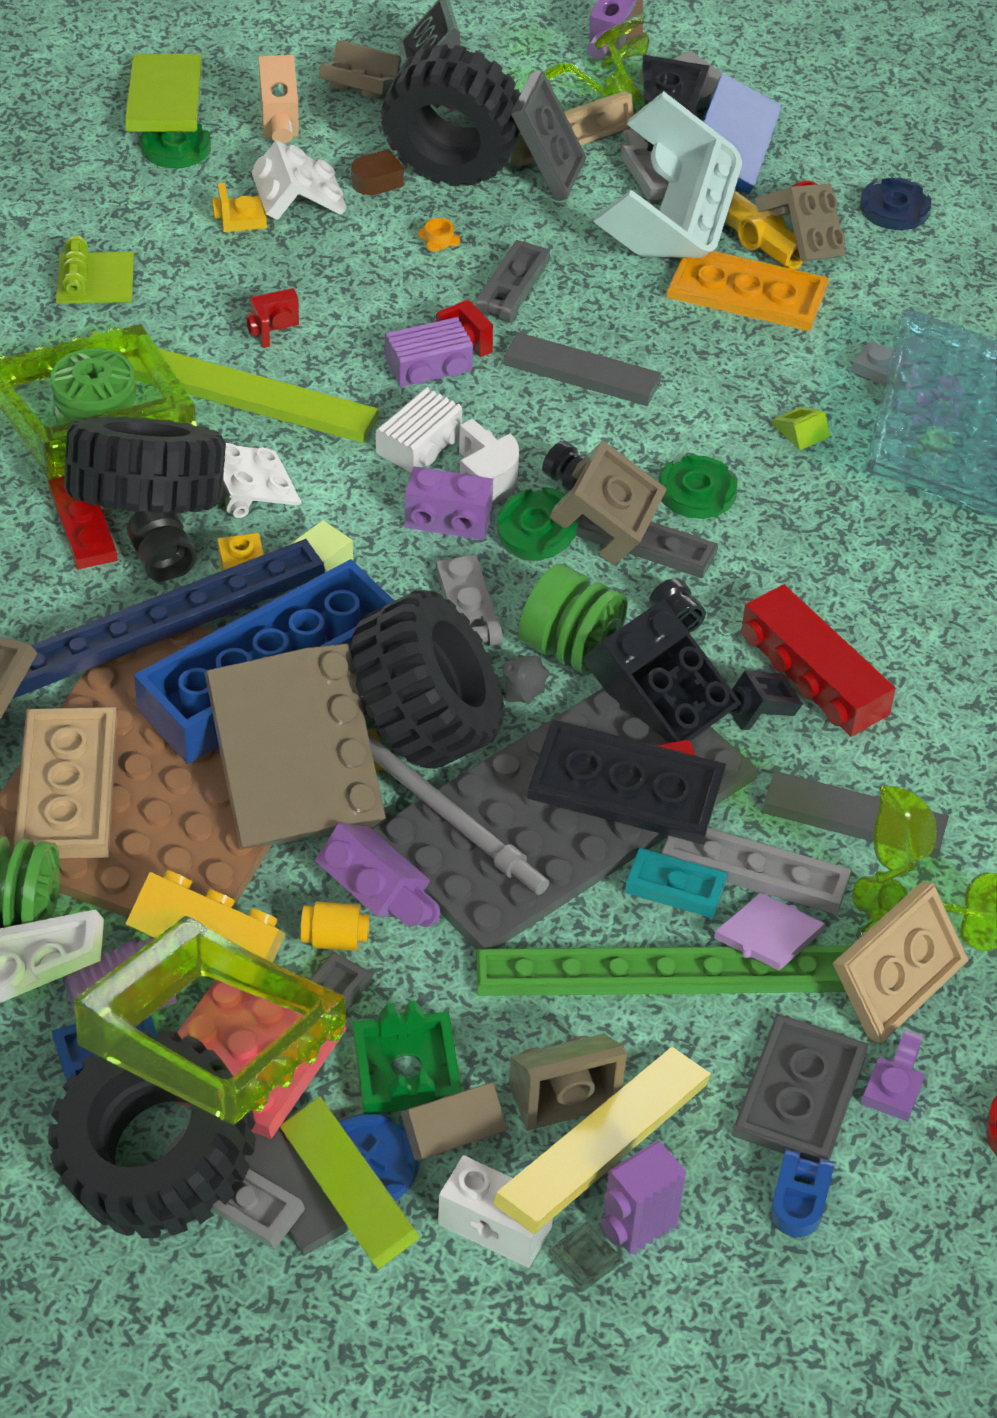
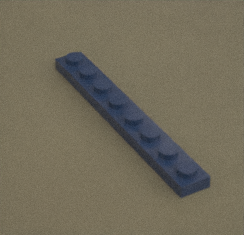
M303 539L32 644L31 646L35 649L37 655L12 699L299 587L324 574V563L308 540Z

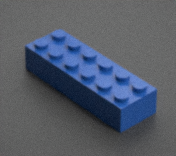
M350 559L134 674L138 711L179 756L189 764L219 747L205 678L206 671L305 648L349 644L350 647V643L353 640L352 635L362 618L395 600Z

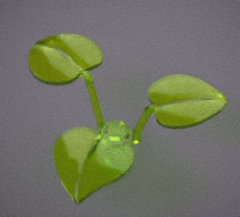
M645 12L635 14L611 27L595 42L594 46L597 50L608 44L612 54L602 63L601 68L604 70L615 63L618 70L604 80L607 85L605 88L572 63L565 64L564 61L543 71L548 81L560 74L573 72L598 91L602 98L623 91L631 93L634 105L643 96L630 75L626 73L621 60L642 54L647 55L649 36L647 32H644L631 39L619 50L616 49V43L619 37L630 32L639 24H644Z
M888 785L880 786V806L874 826L873 842L877 859L884 867L890 870L886 872L877 871L875 877L863 876L856 882L853 888L852 898L855 907L861 912L869 913V918L872 919L862 929L858 939L908 895L905 887L893 878L915 870V859L928 857L935 847L937 827L933 812L918 795L904 788ZM985 872L977 875L968 884L965 892V906L946 902L942 903L946 912L964 914L960 927L962 940L973 949L990 951L997 948V874ZM846 993V1000L851 1002Z

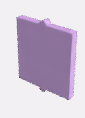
M760 893L715 931V939L742 952L743 957H752L779 971L824 931L825 923L798 911L795 905L788 906Z

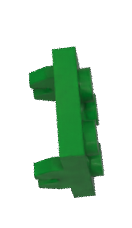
M408 1001L405 1012L398 1013L394 1003H388L379 1013V1019L353 1022V1038L363 1114L404 1111L462 1091L449 1012L423 1014V1009L415 1001ZM402 1056H412L420 1062L421 1070L417 1075L410 1078H405L404 1075L398 1076L392 1068L394 1061Z

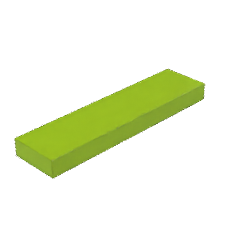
M320 1096L280 1126L378 1270L421 1238Z

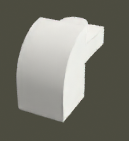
M474 419L461 424L459 453L465 458L460 460V474L493 478V506L511 495L517 486L519 466L518 443L511 434L497 440L491 431L485 430Z

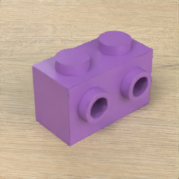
M413 466L405 492V528L485 540L492 514L493 478Z

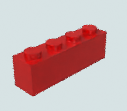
M785 584L745 604L741 632L746 642L753 647L759 648L769 658L774 669L780 673L784 672L797 685L802 696L806 699H812L825 712L827 719L833 725L840 726L852 737L890 715L896 687Z

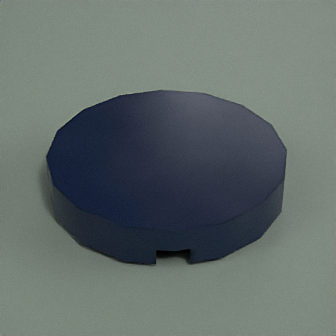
M891 177L882 179L880 184L874 185V182L864 188L860 199V210L864 217L874 225L885 229L902 231L914 229L926 222L930 216L932 199L929 194L926 196L923 193V188L917 183Z

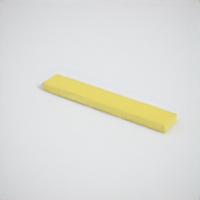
M671 1047L498 1190L493 1205L534 1235L707 1085L711 1073Z

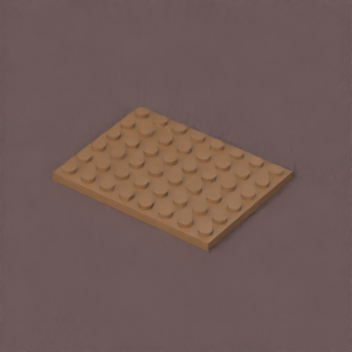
M199 625L87 669L60 706V708L116 707L117 731L109 857L60 859L59 893L129 917L149 872L163 877L166 870H170L193 881L189 889L206 896L208 890L212 889L234 899L235 902L232 906L234 909L272 846L239 849L220 748L218 747L187 764L143 717L137 708L134 674L215 632V630ZM21 763L0 792V836L8 838L11 844V853L14 851Z

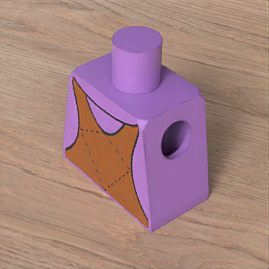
M643 0L597 1L589 17L590 43L587 45V52L592 58L601 60L607 55L621 59L643 33Z

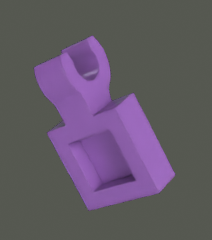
M904 1030L893 1062L881 1057L878 1058L864 1092L862 1105L908 1122L925 1074L913 1070L923 1036Z

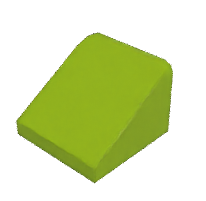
M801 406L771 421L772 425L799 450H803L830 437L825 411Z

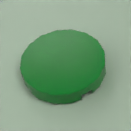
M199 122L196 132H143L141 134V152L146 160L156 166L169 169L186 168L206 159L211 152V135L208 130L202 129V124Z
M700 455L684 456L680 462L673 464V461L667 463L659 474V483L667 488L661 500L662 503L674 513L687 518L706 519L719 516L728 511L736 500L737 478L728 472V466L711 457Z
M541 487L542 491L532 492L530 488L520 491L506 501L498 513L497 532L501 544L510 554L522 560L540 561L556 556L570 545L576 536L579 524L578 519L568 528H563L550 518L556 504L565 496L564 493L547 487Z

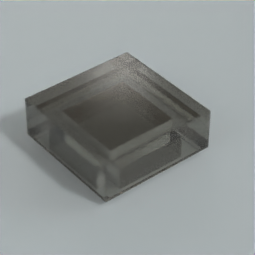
M588 1221L548 1249V1258L581 1293L619 1266L621 1262V1256Z

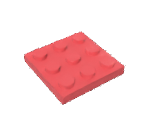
M220 973L177 1033L181 1039L191 1036L201 1041L207 1050H213L222 1059L248 1098L247 1103L253 1110L256 1124L251 1131L272 1139L346 1031L344 1017ZM176 1102L191 1108V1104L185 1102Z

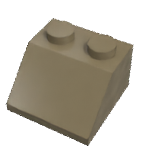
M603 1033L591 1037L578 1036L563 1044L543 1049L530 1048L519 1055L511 1056L509 1085L526 1130L590 1115L623 1088L627 1056L624 1046Z

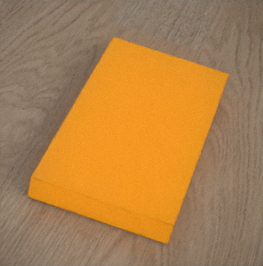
M712 251L703 258H681L668 287L667 298L811 332L826 293L829 278Z

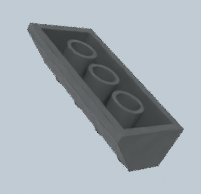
M437 0L398 43L402 65L409 56L415 55L421 49L430 47L433 50L434 46L445 44L448 45V48L460 45V32L449 0ZM432 104L437 109L440 107L438 104Z

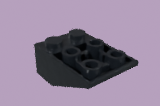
M662 599L608 636L582 658L612 698L669 743L693 740L742 704L665 599Z

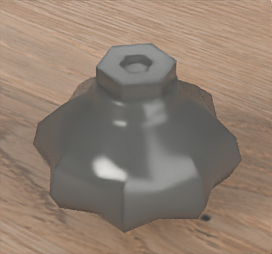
M519 654L514 660L505 663L502 671L503 676L500 680V688L505 692L509 703L520 701L530 704L537 695L544 693L549 671L542 665L540 656L527 657Z

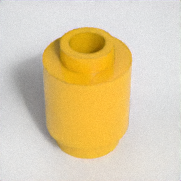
M316 901L315 906L304 905L301 919V943H312V948L358 951L359 942H368L370 914H362L361 904Z

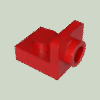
M294 288L250 297L251 313L246 314V324L250 336H257L262 348L270 347L269 331L283 330L299 325V297Z
M469 299L437 312L436 322L459 318V322H461L462 327L464 326L467 336L472 341L473 351L479 357L493 352V324Z

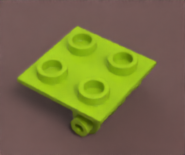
M79 235L71 236L65 242V253H59L56 304L132 302L134 252H88V245L83 237Z

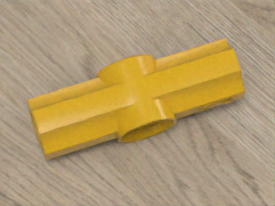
M734 190L725 223L737 231L738 238L743 247L749 251L761 249L782 266L794 270L799 269L803 262L800 260L796 237L792 231L786 228L783 216L774 217L773 211L758 212L756 205Z

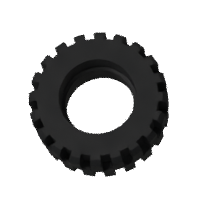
M445 44L436 45L433 47V50L430 47L421 49L404 61L382 105L381 115L383 119L381 124L384 134L388 135L386 140L392 151L397 150L398 159L404 165L407 163L411 165L413 172L420 176L425 174L431 177L430 181L439 184L441 181L449 182V186H460L461 183H466L467 186L479 184L481 180L487 181L493 178L507 164L520 135V130L511 112L521 93L519 89L514 90L515 81L509 73L505 75L502 72V66L495 60L490 62L484 58V53L477 50L475 53L467 51L465 46L455 45L454 48H448V45ZM438 104L452 107L466 115L475 127L467 128L451 124L441 118L431 105Z
M98 417L76 420L67 430L64 487L70 497L78 501H86L87 504L101 505L111 509L118 508L127 511H147L150 513H184L188 511L200 512L202 509L209 510L215 507L222 498L226 443L218 431L184 422L129 417Z
M415 590L362 618L352 635L353 640L350 643V653L354 657L351 661L352 672L356 674L358 681L356 687L359 695L364 698L367 705L365 709L370 719L373 718L378 725L377 730L384 739H388L392 743V749L398 755L406 756V761L413 765L436 769L481 749L494 741L504 719V714L501 711L504 701L503 695L499 692L500 681L498 674H495L493 670V661L489 652L486 653L480 635L472 629L470 620L465 614L457 611L456 605L451 600L443 599V595L437 592Z
M162 1030L158 1032L157 1038H154L149 1031L131 1034L132 1040L123 1043L120 1038L105 1045L107 1048L105 1052L97 1057L92 1053L82 1062L85 1068L77 1076L71 1074L62 1087L67 1093L64 1099H56L51 1113L57 1124H51L48 1129V1144L54 1149L51 1154V1160L55 1171L62 1177L61 1182L99 1223L109 1225L115 1232L126 1236L133 1235L136 1231L142 1239L158 1238L161 1236V1230L166 1229L173 1236L187 1231V1223L195 1219L202 1224L214 1216L210 1211L213 1208L212 1205L218 1200L226 1205L235 1194L231 1188L235 1180L242 1182L245 1179L250 1165L244 1157L245 1155L251 1156L254 1153L256 1137L251 1131L256 1124L253 1110L247 1103L248 1098L222 1059L213 1050H207L201 1041L191 1036L181 1039L177 1032ZM176 1101L191 1104V1116L188 1127L181 1140L169 1153L159 1160L143 1166L122 1167L116 1165L115 1157L119 1139L125 1128L137 1115L154 1105L164 1102Z

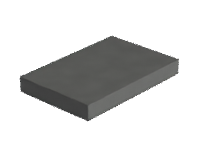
M539 70L530 74L511 115L555 200L561 201L568 198L586 160V155L545 73Z
M777 1013L733 1127L732 1136L785 1154L786 1149L801 1153L800 1158L818 1163L820 1158L830 1160L869 1044Z

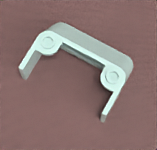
M663 91L628 119L627 122L629 127L654 145L651 153L652 166L656 173L669 182L660 211L634 191L629 190L595 216L593 222L639 256L703 258L715 250L718 245L742 167V159L738 150L730 142Z

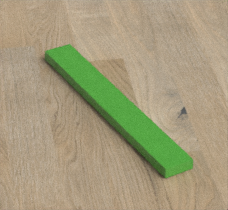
M851 945L806 946L779 971L752 957H743L742 952L732 947L476 949L477 996L846 992L832 963L849 949Z

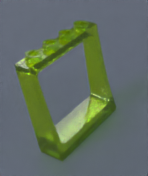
M142 324L123 329L113 327L103 334L86 338L77 336L70 342L50 347L41 345L30 352L14 356H0V409L23 439L49 480L65 476L67 430L74 422L55 427L44 426L13 387L50 378L51 371L56 363L69 353L82 349L103 348L116 351L126 358L137 357L141 360L163 397L89 418H151L190 423L197 426L194 402Z
M189 916L181 918L74 999L78 1046L232 1125H235L250 1110L260 1112L267 1103L269 1093L276 1086L288 1087L294 1077L295 1069L302 1063L313 1064L318 1057L320 1046L327 1040L338 1041L346 1023L344 996L242 948ZM200 976L211 977L303 1015L230 1079H221L135 1028Z

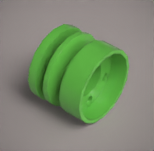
M103 348L82 349L69 353L59 360L52 369L51 388L53 403L55 404L57 432L63 442H67V430L76 420L98 417L139 418L134 367L126 357L118 352Z
M556 564L546 571L530 593L520 619L518 637L522 644L544 655L552 656L556 653L559 663L567 666L572 665L575 671L589 675L592 672L582 658L601 641L623 627L628 607L626 595L616 590H608V587L602 583L595 582L590 585L586 575L565 565Z
M0 836V923L3 918L5 928L52 918L60 888V859L56 843L39 841L35 846L33 840L20 839L13 853H11V844L8 838Z

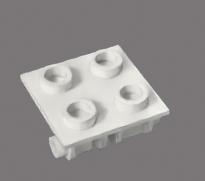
M226 443L222 499L225 500L226 510L230 515H234L236 518L245 517L249 512L252 501L299 505L302 503L276 451L263 447L250 448Z

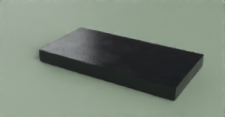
M552 719L528 787L527 799L704 845L726 764Z

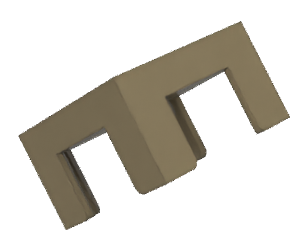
M602 440L577 464L572 476L578 480L573 489L556 504L550 518L563 528H568L582 514L614 537L601 549L599 554L608 562L617 564L641 542L667 488Z

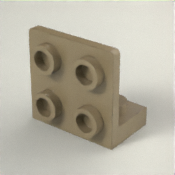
M831 184L789 187L755 198L758 212L773 211L774 217L791 214L799 256L802 262L845 255V236L840 228L836 210L837 199L832 191Z

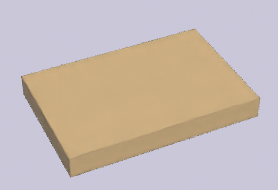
M921 882L832 964L868 1039L874 1043L882 1044L964 966L969 959L934 883Z

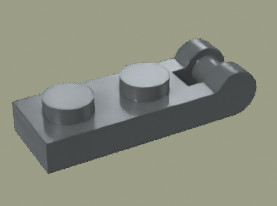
M516 240L481 291L477 299L476 308L485 316L492 313L499 315L500 320L512 323L517 316L519 307L549 263L550 249ZM499 297V298H502V299H505V300H504V301H501V300H498V299H496V298Z

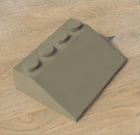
M349 644L305 648L205 672L239 849L330 837L338 823L373 828L386 819L361 699L356 687V675L352 672V657Z

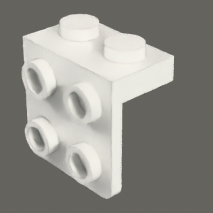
M276 140L265 155L259 157L254 164L251 173L265 213L276 220L281 217L298 194L341 215L347 209L343 199V192L339 188L334 175V169L324 160L319 159L316 161L306 156L297 146H287Z

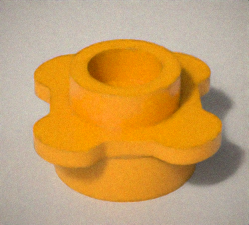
M433 218L427 221L425 227L418 231V237L425 240L427 249L432 252H438L448 246L456 247L460 244V236L454 234V224L445 218Z

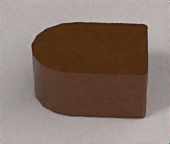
M389 149L359 157L351 166V185L356 192L363 195H375L403 187L404 167Z

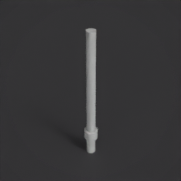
M368 733L373 760L492 857L494 859V866L507 877L512 878L515 876L537 895L545 892L549 886V880L526 862V855L512 844L505 845Z

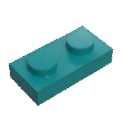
M639 848L626 881L625 893L714 919L726 885L728 873Z

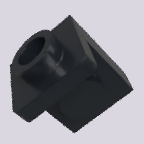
M744 670L732 688V691L742 704L730 713L741 730H750L761 714L795 716L803 703L784 674Z

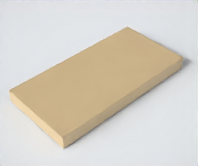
M116 707L26 709L14 848L20 839L33 840L35 846L39 841L56 843L59 850V859L109 857L117 731Z

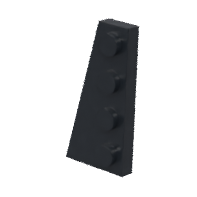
M642 54L644 107L664 91L696 116L709 77L710 66ZM647 140V151L652 152L654 145Z

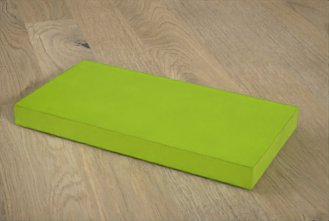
M133 54L125 118L126 131H197L202 54Z

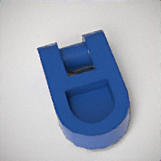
M786 1149L772 1202L771 1218L774 1225L782 1233L791 1237H804L816 1231L821 1222L835 1162L820 1158L819 1163L800 1158L801 1153ZM794 1178L814 1182V1186L794 1181Z

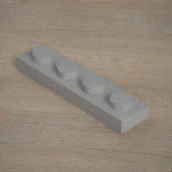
M708 828L704 845L668 836L662 854L727 872V883L838 915L851 874V869L710 828Z

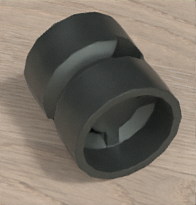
M139 511L133 514L127 524L128 537L139 555L146 574L152 580L158 582L184 576L192 569L197 559L196 550L188 534L183 530L184 526L177 513Z

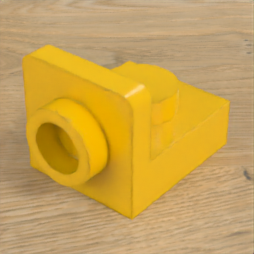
M218 183V197H212L214 220L221 219L223 232L267 228L266 213L260 196H241L228 199L225 183Z

